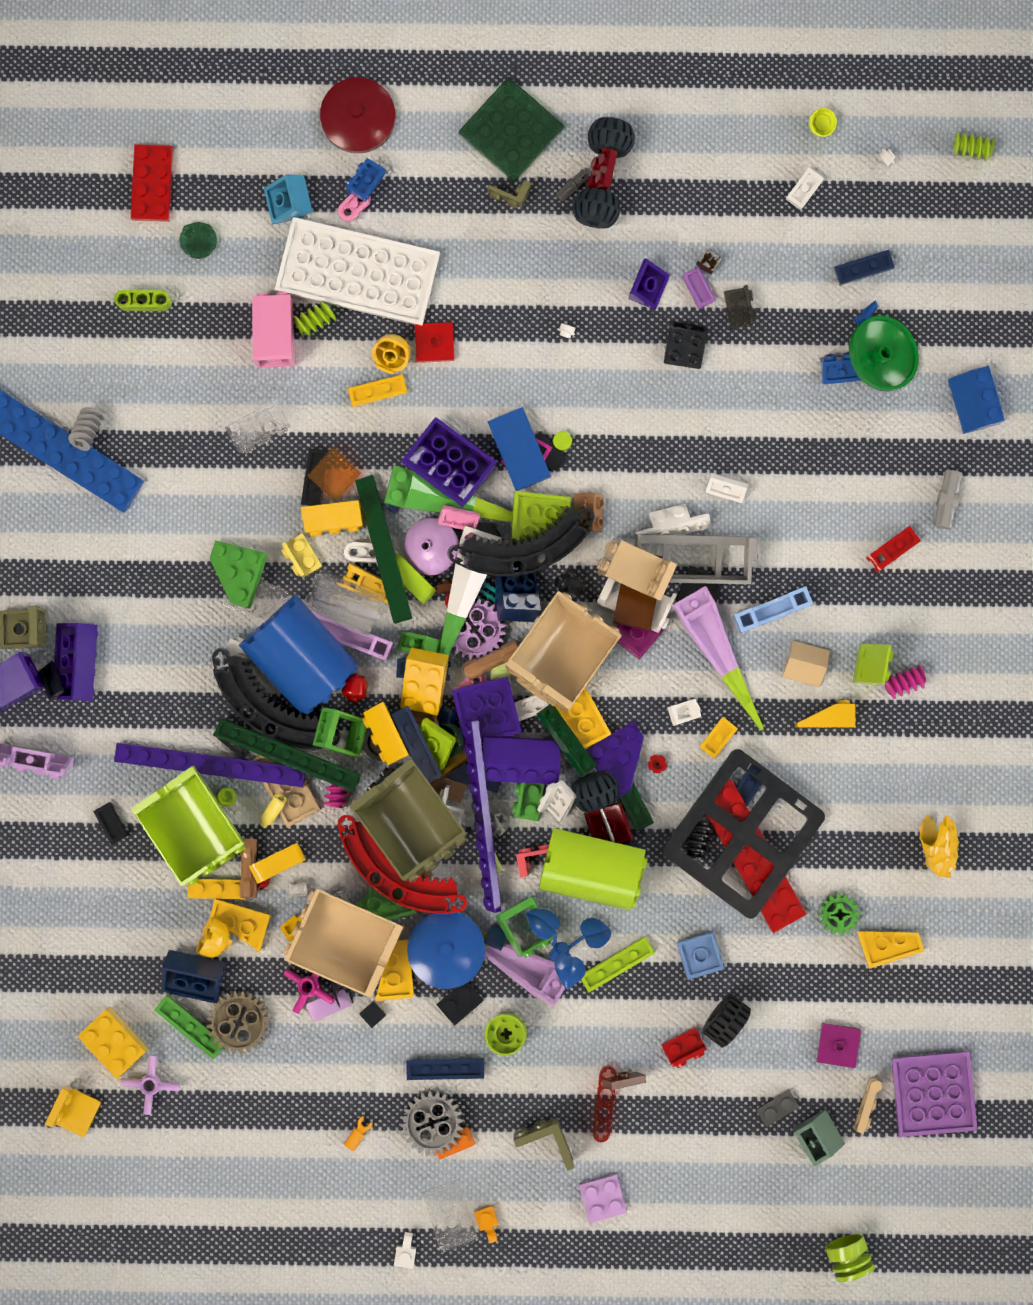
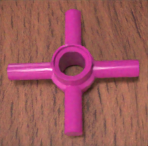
M290 969L285 970L284 976L296 982L301 993L292 1009L293 1012L299 1014L307 998L315 995L331 1005L334 1003L335 998L321 989V983L318 980L319 975L312 973L311 976L302 978ZM308 982H311L312 984V990L310 992L307 990Z

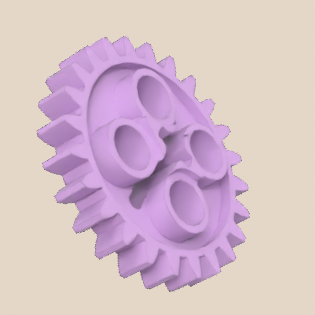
M480 598L477 600V603H473L468 617L474 626H480L478 631L486 640V643H482L475 632L470 633L472 628L465 620L464 623H466L467 629L463 633L459 632L452 647H457L456 654L462 651V658L469 654V660H472L473 655H476V658L479 659L482 654L485 656L487 652L492 653L493 648L500 649L497 642H504L500 635H506L505 632L501 631L506 625L500 624L501 621H498L497 612L493 611L494 604L488 607V601L486 600L484 604H481ZM474 611H480L482 613V619L480 621H474L472 619V613ZM486 626H491L494 629V633L490 637L483 634V629ZM472 637L478 639V646L475 648H470L467 643Z

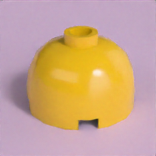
M388 334L378 339L373 346L371 356L376 362L377 368L383 372L393 374L396 371L405 369L408 365L411 351L404 338L399 335Z
M209 918L203 928L202 933L204 934L202 939L198 941L197 953L212 958L222 954L224 949L228 950L232 939L229 938L230 932L224 922Z

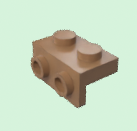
M574 493V509L578 511L580 508L586 507L595 514V519L589 527L590 532L602 533L604 525L602 518L604 508L603 495L597 493ZM582 513L583 520H588L589 516L587 513ZM582 522L578 524L582 527H585V525H583Z

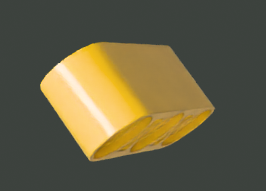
M295 843L249 866L256 883L259 884L306 859L299 844Z

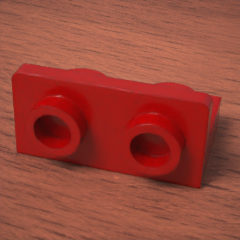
M696 1027L661 1044L671 1066H676L677 1068L686 1065L687 1060L691 1058L698 1059L705 1055L704 1051L707 1050Z

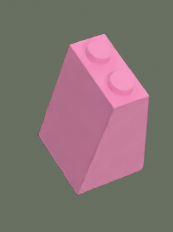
M278 292L276 295L270 296L268 293H259L257 296H252L253 361L257 368L296 366L293 300L291 295H288L287 292Z

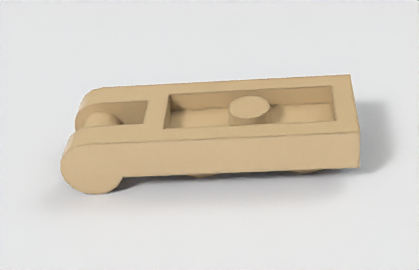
M870 1078L867 1082L854 1125L856 1132L864 1134L865 1129H869L871 1118H869L870 1112L874 1111L877 1102L875 1096L882 1089V1083L876 1078Z

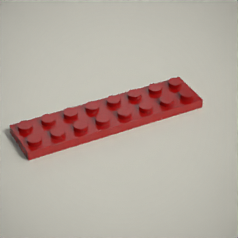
M731 779L728 780L714 802L739 822H743L750 812ZM707 815L725 847L732 838V833ZM757 828L756 834L765 840L759 828ZM748 845L743 847L733 861L753 897L773 869V864ZM786 876L760 911L772 933L807 915Z

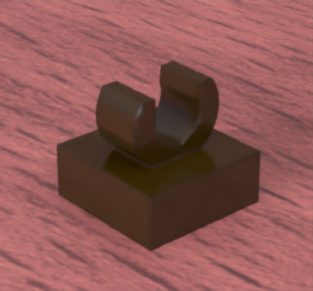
M707 248L698 259L696 265L712 275L721 263L722 258Z

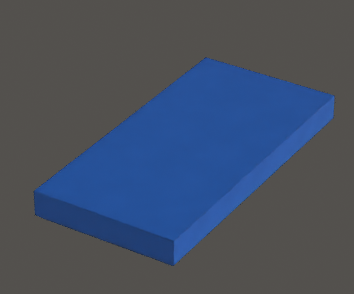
M523 407L487 421L516 491L551 478Z

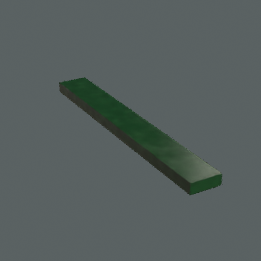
M373 475L357 479L355 483L393 623L397 624L413 619L375 478Z
M222 718L213 735L355 793L362 776L359 773L277 740L270 739Z

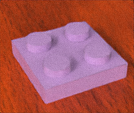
M616 1174L579 1184L589 1223L627 1213Z

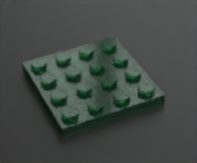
M508 76L458 131V134L515 183L560 134L565 125Z

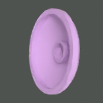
M426 518L416 522L408 530L404 540V555L407 562L417 572L424 575H438L448 570L454 562L448 559L447 551L450 546L459 545L454 529L438 524L437 518ZM425 543L429 544L428 549L424 548ZM457 551L452 552V554L454 555L453 559L457 557Z

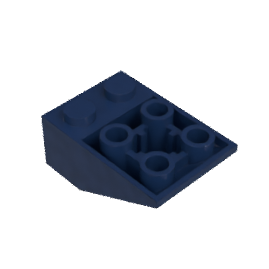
M515 561L513 563V570H517L519 568V561ZM535 572L518 576H496L495 606L498 621L534 622L541 612Z

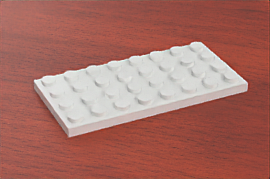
M293 217L275 291L287 292L288 295L318 302L323 301L326 304L422 326L440 252Z

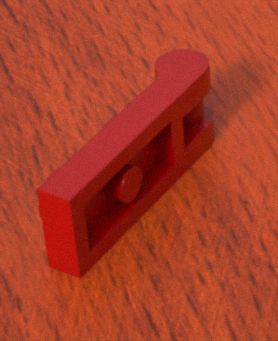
M908 526L868 555L866 559L868 562H872L875 566L874 570L878 573L921 540L912 528ZM880 554L885 558L882 563L877 558Z

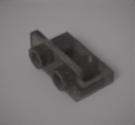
M744 285L743 288L724 291L730 330L753 326L754 320L757 319L756 309L752 308L751 305L753 293L752 290H748V285Z

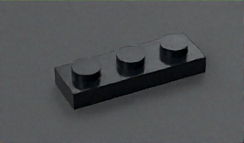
M309 448L301 498L302 506L321 505L328 451Z

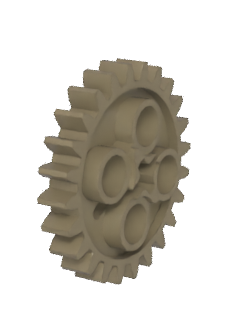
M234 991L233 997L226 993V1000L219 997L220 1004L213 1003L216 1009L209 1010L213 1015L206 1018L211 1021V1024L207 1025L206 1028H212L208 1036L214 1035L215 1038L212 1040V1043L218 1041V1049L225 1046V1053L229 1048L232 1055L235 1054L236 1050H239L240 1055H242L243 1049L250 1053V1046L257 1049L256 1042L263 1043V1040L260 1038L261 1035L267 1036L263 1030L270 1027L265 1025V1021L270 1020V1018L264 1017L268 1010H261L264 1003L258 1005V997L251 1000V993L247 997H245L244 991L241 992L240 996ZM231 1004H235L238 1007V1013L234 1016L228 1013V1007ZM245 1006L246 1010L241 1018L243 1025L237 1027L234 1038L230 1039V1035L235 1027L233 1020H238L241 1010ZM249 1012H253L256 1015V1020L253 1023L246 1021V1015ZM227 1022L230 1025V1031L223 1034L220 1031V1025ZM241 1030H245L248 1033V1038L245 1041L238 1039V1033Z

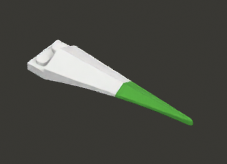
M465 526L459 546L463 545L464 537L470 532L490 540L498 541V539L501 540L502 538ZM458 549L457 557L464 561L465 556L459 553L460 549ZM455 563L439 653L449 655L487 576L486 574L468 570Z

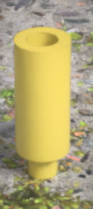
M276 793L260 817L261 827L267 828L268 825L273 824L287 802L284 795Z

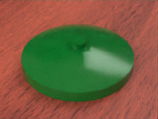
M874 316L860 323L851 335L849 342L850 361L854 371L865 384L875 390L890 392L904 387L913 379L919 362L918 348L912 334L902 323L888 316Z

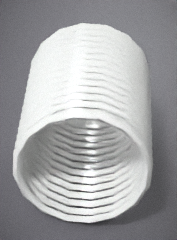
M307 882L287 885V888L289 886V898L309 895Z

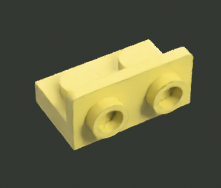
M303 533L287 543H282L284 548L281 551L286 559L290 558L294 565L291 568L296 576L300 574L304 578L322 567Z

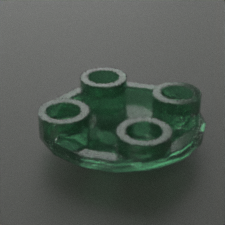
M195 222L187 224L182 228L179 242L181 249L186 255L191 258L201 259L213 253L217 245V237L211 225Z

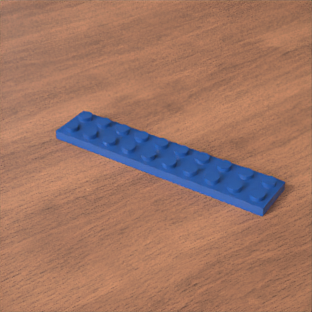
M0 390L1 436L125 513L144 484V480L92 447L88 451L74 447L69 442L68 432Z

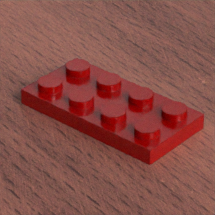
M134 144L131 201L132 221L170 222L173 147L171 145Z

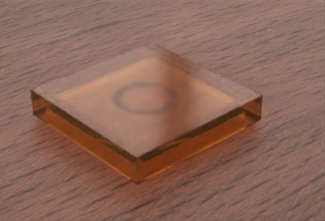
M332 447L307 476L334 501H337L361 472Z

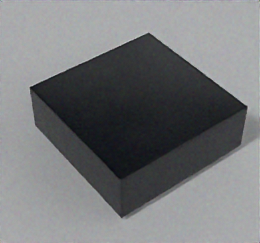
M373 1000L359 1015L373 1028L386 1016V1013Z

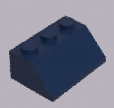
M168 950L162 967L161 992L218 1004L225 973V962Z

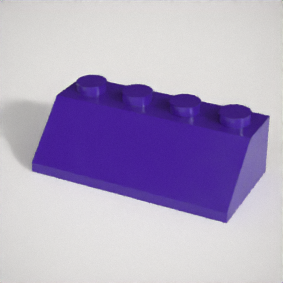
M86 623L56 624L54 664L65 690L56 700L93 701L94 677L96 674L95 658L97 656V625Z
M483 736L482 754L486 781L551 784L553 782L556 784L559 782L560 747L554 739Z

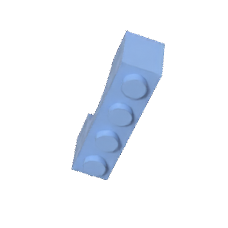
M805 586L759 606L737 613L732 617L739 634L809 607L813 605V602Z

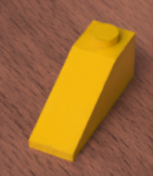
M838 700V704H833L795 723V727L853 728L855 727V704H850V700Z

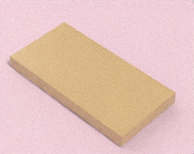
M261 755L251 760L284 765ZM306 780L304 788L263 782L271 799L276 793L286 797L287 802L279 814L287 828L321 810Z

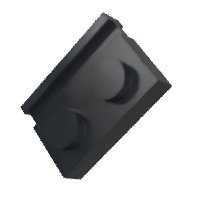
M467 982L460 987L454 988L436 1005L455 1026L481 1004L484 999Z

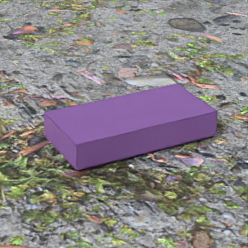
M699 267L682 275L698 310L716 301Z

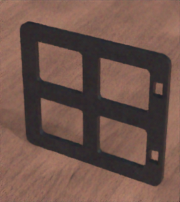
M735 749L725 759L664 844L662 854L743 916L753 919L759 914L824 822L825 814L744 751ZM750 763L760 770L756 775L747 769ZM738 767L766 788L743 822H739L714 802L719 792ZM779 798L806 817L805 824L784 853L779 852L756 834V829ZM798 799L807 805L804 810L795 805ZM704 814L732 833V838L709 869H705L681 850V845ZM745 845L751 847L773 864V869L750 900L744 898L722 881L723 875Z

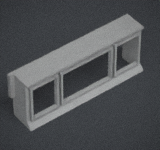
M635 534V547L640 549L641 543L663 544L662 559L668 560L669 544L716 545L715 575L673 574L670 583L751 584L752 561H756L757 538ZM722 545L744 546L743 576L721 575Z

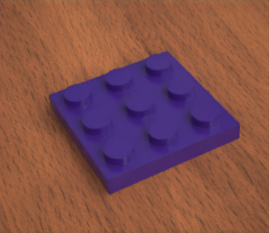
M508 676L452 690L461 731L463 720L472 719L479 721L481 743L483 742V736L507 737L522 733Z

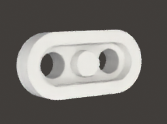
M351 542L344 549L346 558L351 562H377L376 557L370 556V552L373 550L372 543ZM353 549L358 550L356 556L351 555Z

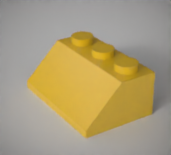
M358 500L301 507L305 533L307 535L310 534V537L322 536V533L329 532V535L341 534L342 530H348L349 533L359 532L360 528H364L362 508Z
M384 702L363 713L365 717L362 720L366 728L370 727L373 735L370 737L374 745H379L382 751L379 753L383 764L387 762L388 765H392L410 756Z

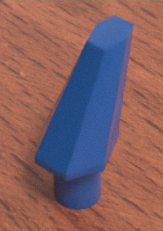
M876 300L863 309L861 315L854 318L856 325L873 316L878 308Z

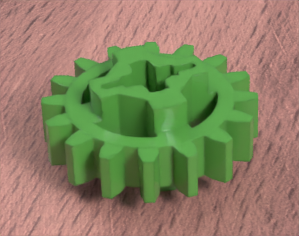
M836 893L835 898L832 895H828L829 901L823 899L824 907H818L822 910V913L817 915L823 918L819 923L826 924L824 927L826 931L831 928V934L833 935L836 931H838L840 936H842L843 931L849 934L850 927L856 929L854 922H860L856 915H860L861 912L855 910L859 905L852 904L853 898L847 900L846 894L842 898L839 893ZM842 902H845L851 910H846ZM832 903H834L833 908L830 911H827L828 907ZM838 909H839L841 912L847 913V914L841 915V916H840V919H839L838 917L834 916V915H831V914L838 913ZM848 918H851L850 921L845 925L844 922ZM828 919H833L836 927L832 926Z

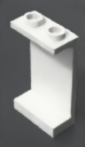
M608 578L596 604L615 612L620 583ZM673 593L671 598L663 595L661 600H656L651 630L659 633L661 628H666L670 619L667 615L669 611L672 613L674 611L672 605L677 603L674 601L677 594Z

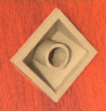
M792 640L782 677L820 687L828 666L829 650Z

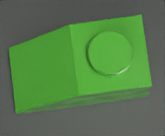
M402 631L397 649L410 652L412 647L439 653L441 640Z

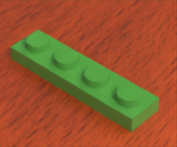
M168 994L154 1009L156 1013L213 1060L224 1048L222 1046L218 1049L219 1042L212 1043L215 1036H208L211 1030L206 1028L202 1022Z

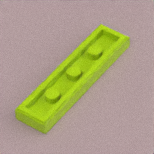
M644 936L585 971L581 981L587 991L591 992L655 954Z

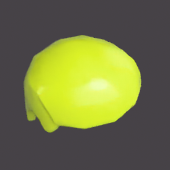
M819 108L810 115L808 126L814 135L826 137L831 135L836 129L837 118L830 109Z

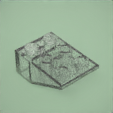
M260 580L251 609L231 604L228 596L223 606L264 623L284 605L285 600H289L291 594Z

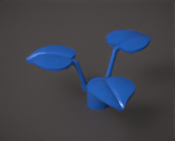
M534 909L525 914L532 932L538 938L550 939L554 935L553 942L551 943L553 948L549 952V957L554 961L557 975L566 990L579 982L585 975L583 962L578 957H571L569 950L583 939L586 940L590 948H601L611 937V930L607 925L598 919L587 918L580 925V931L583 936L570 945H567L565 942L557 943L558 934L555 930L560 927V921L553 912L546 909Z

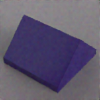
M644 258L630 291L629 300L656 310L670 275L647 258Z

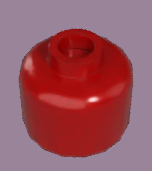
M352 674L345 680L346 685L342 688L341 692L344 697H347L348 702L358 703V700H363L366 697L368 681L365 680L363 675Z

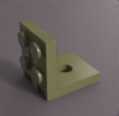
M29 606V610L0 611V649L48 648L46 643V632L48 631L45 619L47 609L39 606ZM18 624H23L25 630L22 634L18 635L15 632V627Z
M557 1117L548 1121L541 1119L534 1123L535 1126L530 1128L524 1126L516 1130L517 1133L514 1134L513 1138L516 1148L553 1134L567 1171L575 1168L573 1157Z

